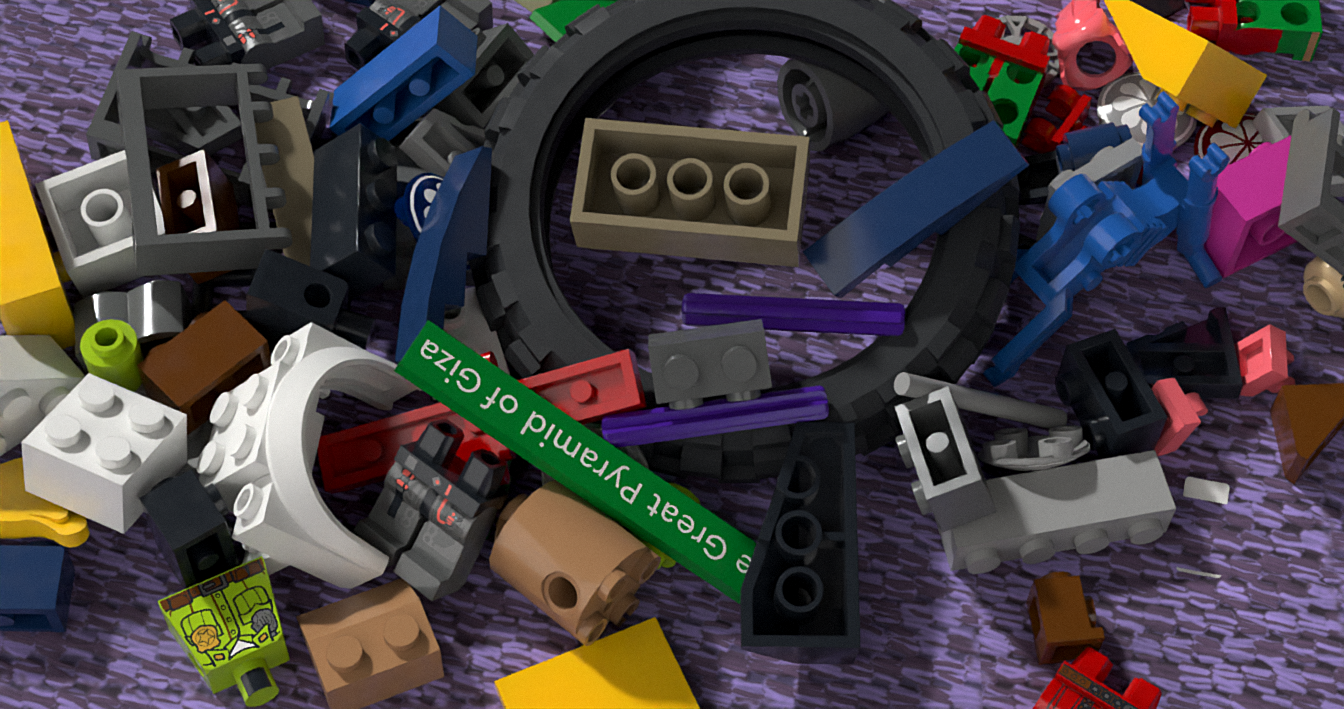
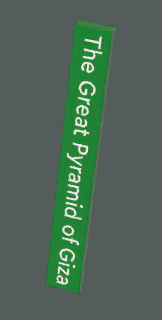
M429 320L426 322L394 371L740 604V590L757 544L756 542Z

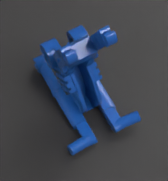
M1165 91L1158 95V101L1152 108L1146 103L1139 110V116L1147 123L1146 139L1142 147V159L1144 161L1142 185L1136 184L1132 190L1125 181H1114V183L1113 181H1101L1097 186L1086 174L1073 176L1064 182L1049 200L1048 209L1057 218L1052 228L1030 249H1017V259L1011 283L1020 276L1046 307L991 359L995 366L986 369L983 375L994 387L1012 378L1019 370V366L1072 317L1074 295L1083 288L1086 291H1090L1097 287L1103 279L1101 273L1105 269L1116 266L1122 267L1123 265L1125 267L1135 266L1151 247L1162 241L1176 227V234L1178 235L1177 250L1185 256L1204 288L1206 289L1222 280L1223 277L1206 252L1204 243L1209 238L1213 208L1218 197V175L1226 168L1230 158L1214 142L1207 148L1208 152L1202 159L1195 155L1189 161V180L1177 169V161L1172 157L1173 148L1177 145L1174 135L1179 106Z

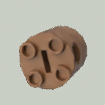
M553 480L534 491L530 496L525 493L519 494L507 504L496 523L494 545L489 561L490 569L583 645L590 646L602 634L609 621L620 627L626 621L622 617L623 614L626 612L631 616L638 608L640 600L634 595L640 585L645 583L657 570L661 557L597 507L558 481Z

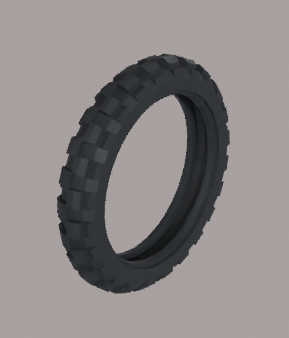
M618 0L605 8L597 4L565 26L566 34L550 48L544 45L536 52L517 74L519 82L509 97L500 99L484 131L486 138L484 147L492 148L486 256L468 260L476 288V295L490 331H496L505 359L521 379L615 353L587 328L571 307L555 276L550 247V220L554 195L564 167L572 151L583 136L585 118L597 119L618 98L638 84L661 72L688 62L731 54H763L800 60L830 70L850 80L871 94L887 108L905 128L918 148L924 163L993 120L997 122L1002 130L1004 126L988 93L980 90L970 76V67L946 40H936L922 28V20L892 0H886L884 3L878 0ZM1017 175L944 234L939 235L937 233L928 268L920 286L905 308V324L902 335L880 336L857 355L831 370L799 382L760 389L761 393L823 386L828 399V417L806 422L855 423V455L862 454L866 456L895 440V437L900 436L902 428L895 406L915 398L898 395L895 392L894 381L897 375L905 372L956 384L970 365L975 364L994 332L997 319L1004 303H1006L1017 259L1020 231V190ZM638 367L647 405L646 408L639 410L668 407L669 402L656 404L652 373ZM726 394L703 397V400L711 401L725 399ZM599 420V421H596V422H592V423L602 424V420ZM797 423L641 444L638 446L643 452L651 471L682 479H687L688 476L718 479L719 483H760V479L779 477Z

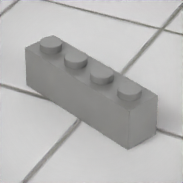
M1152 450L988 479L986 483L997 510L996 513L942 532L937 520L936 524L950 570L967 568L969 573L981 574L997 568L1001 562L1022 558V561L1026 564H1036L1050 559L1055 552L1076 549L1079 554H1091L1106 548L1110 542L1130 539L1131 543L1138 545L1150 543L1160 538L1167 531L1176 506L1156 451Z

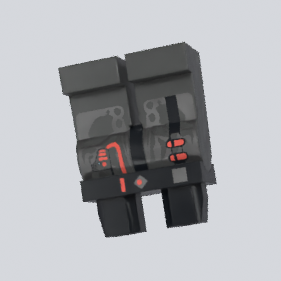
M190 0L191 10L170 19L173 38L181 50L184 47L190 48L204 41L207 42L208 45L195 50L196 54L193 63L195 66L232 65L235 62L238 64H262L268 70L325 45L322 14L311 0Z
M375 0L370 8L365 7L356 15L357 32L344 44L346 60L354 68L360 70L440 5L471 31L476 28H480L482 31L493 28L492 2L489 0Z
M447 419L430 422L418 441L400 446L394 458L396 462L386 476L384 488L368 517L358 521L352 532L389 557L387 567L396 564L393 572L431 601L454 593L465 584L495 521L497 510L503 507L509 496L506 491L499 487L507 467V462L491 451L479 449L471 453L466 463L456 455L465 437L463 430Z

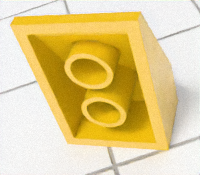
M1104 0L1142 78L1161 88L1156 98L1161 92L1165 91L1179 106L1180 111L1183 112L1189 103L1190 106L1186 114L1213 128L1218 119L1235 129L1237 128L1266 79V74L1210 41L1130 0Z

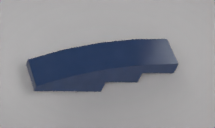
M993 120L899 179L804 250L803 254L832 294L842 298L882 265L886 264L892 267L934 232L939 235L944 234L1029 164L997 122Z
M482 146L456 155L432 200L413 253L403 296L395 362L401 361L428 320L444 330L445 311L461 308L465 305L467 261L486 256L492 148Z

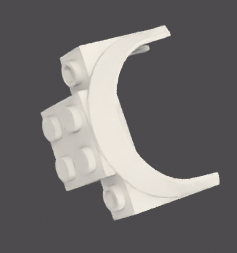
M311 322L290 336L286 335L280 339L271 356L272 366L259 374H253L246 382L229 392L222 393L217 398L210 413V422L213 423L209 443L199 456L197 471L200 473L199 481L202 486L206 487L211 483L214 484L228 510L234 512V515L237 516L232 539L242 543L243 549L246 550L242 564L262 556L269 575L291 565L340 588L352 589L382 575L388 564L389 557L345 528L328 509L315 485L312 469L325 418L324 415L316 412L319 397L324 399L329 396L330 389L352 395L378 409L391 410L393 402L416 389L422 390L394 371L397 367L396 364L372 354Z

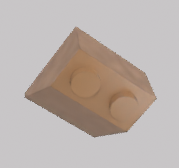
M402 578L296 616L330 709H360L444 677L441 651L421 601L410 584Z

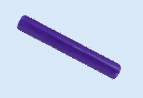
M687 293L683 297L681 309L683 324L698 327L762 319L764 330L899 336L903 334L905 324L904 305L886 302Z
M819 385L761 393L760 397L746 401L733 402L727 401V398L704 401L703 405L689 409L674 410L668 406L610 414L602 418L601 426L603 439L614 447L619 448L821 420L828 417L829 406L826 390L823 386Z

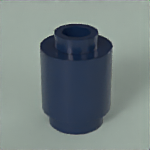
M1113 122L1064 133L1063 144L1056 146V156L1060 172L1062 173L1069 169L1075 171L1089 163L1103 148L1107 146L1115 148L1131 139L1132 135L1128 125L1115 126Z

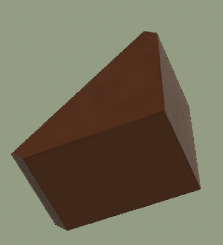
M1344 383L1281 386L1270 409L1284 476L1293 484L1297 482L1344 426Z

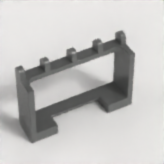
M131 31L86 133L91 159L99 160L125 150V145L121 141L120 124H118L117 70L195 66L193 65L196 54L195 50L184 47L179 59H172L150 51L152 37ZM282 77L276 90L260 85H249L251 102L266 101L270 103L295 97L290 95L292 80ZM320 88L315 100H306L298 97L303 117L307 119L306 128L313 154L318 148L330 117L334 93ZM148 145L151 177L157 179L156 168L186 156ZM247 163L244 164L241 173L219 167L233 184L236 203L253 208ZM262 171V178H263L264 188H267L266 182H265V178H264V174H263V171ZM267 209V212L273 213V209Z
M236 64L117 70V104L121 141L125 145L136 277L257 269L265 249H284L292 245L291 231L288 228H270L267 209L281 208L287 203L285 190L278 187L264 188L261 166L273 165L280 160L278 146L257 143L255 123L268 122L273 118L274 114L271 103L266 101L251 102L249 85H260L268 80L266 66L262 64ZM239 105L256 229L158 235L143 110Z
M1331 108L1316 116L1310 110L1304 109L1297 114L1293 122L1278 227L1344 276V205L1330 195L1333 170L1344 178V137L1340 134L1338 135L1340 112Z

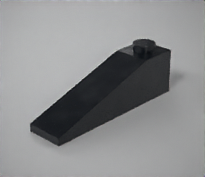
M797 422L740 590L741 650L794 664H854L860 650L855 423Z

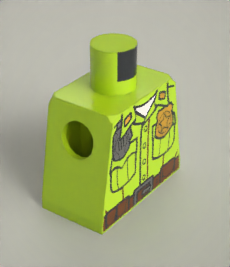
M262 556L158 601L169 631L213 694L237 684L248 707L263 705L278 694L279 689L270 669L289 661L290 657L271 581Z

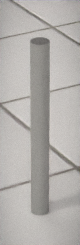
M905 372L898 374L894 381L895 392L902 396L916 399L948 386L960 409L1048 429L1067 424L1066 412L1054 407Z

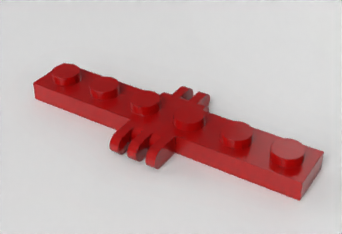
M630 349L517 380L582 425L602 420L605 415L632 412L647 407L636 355ZM492 351L480 354V356L498 367L497 359ZM441 402L320 436L317 448L324 490L331 494L384 481L389 470L396 462L394 458L400 446L418 441L430 422L447 419L463 430L465 437L456 455L466 463L471 453L479 449L491 451L505 462L515 459L516 453ZM508 466L505 469L500 486L510 482Z

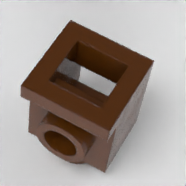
M1059 571L1046 574L1040 579H1034L1026 605L1039 665L1063 663L1064 661L1073 662L1087 647H1091L1099 652L1105 639L1103 627H1096L1094 601L1091 596H1084L1080 575L1072 576L1069 572Z

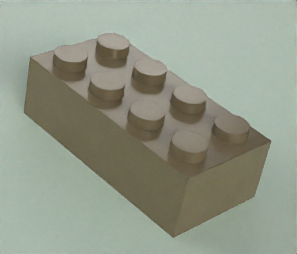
M585 118L570 215V224L576 245L580 248L799 267L810 173V139L806 136Z

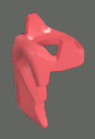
M1072 0L1055 16L1057 18L1055 22L1057 31L1053 34L1052 44L1057 50L1060 78L1063 85L1070 86L1074 90L1087 91L1105 86L1122 76L1134 61L1118 28L1109 21L1105 12L1099 6L1100 0ZM1102 41L1114 49L1116 54L1115 62L1109 70L1101 74H1089L1078 66L1076 61L1077 54L1080 48L1087 43Z

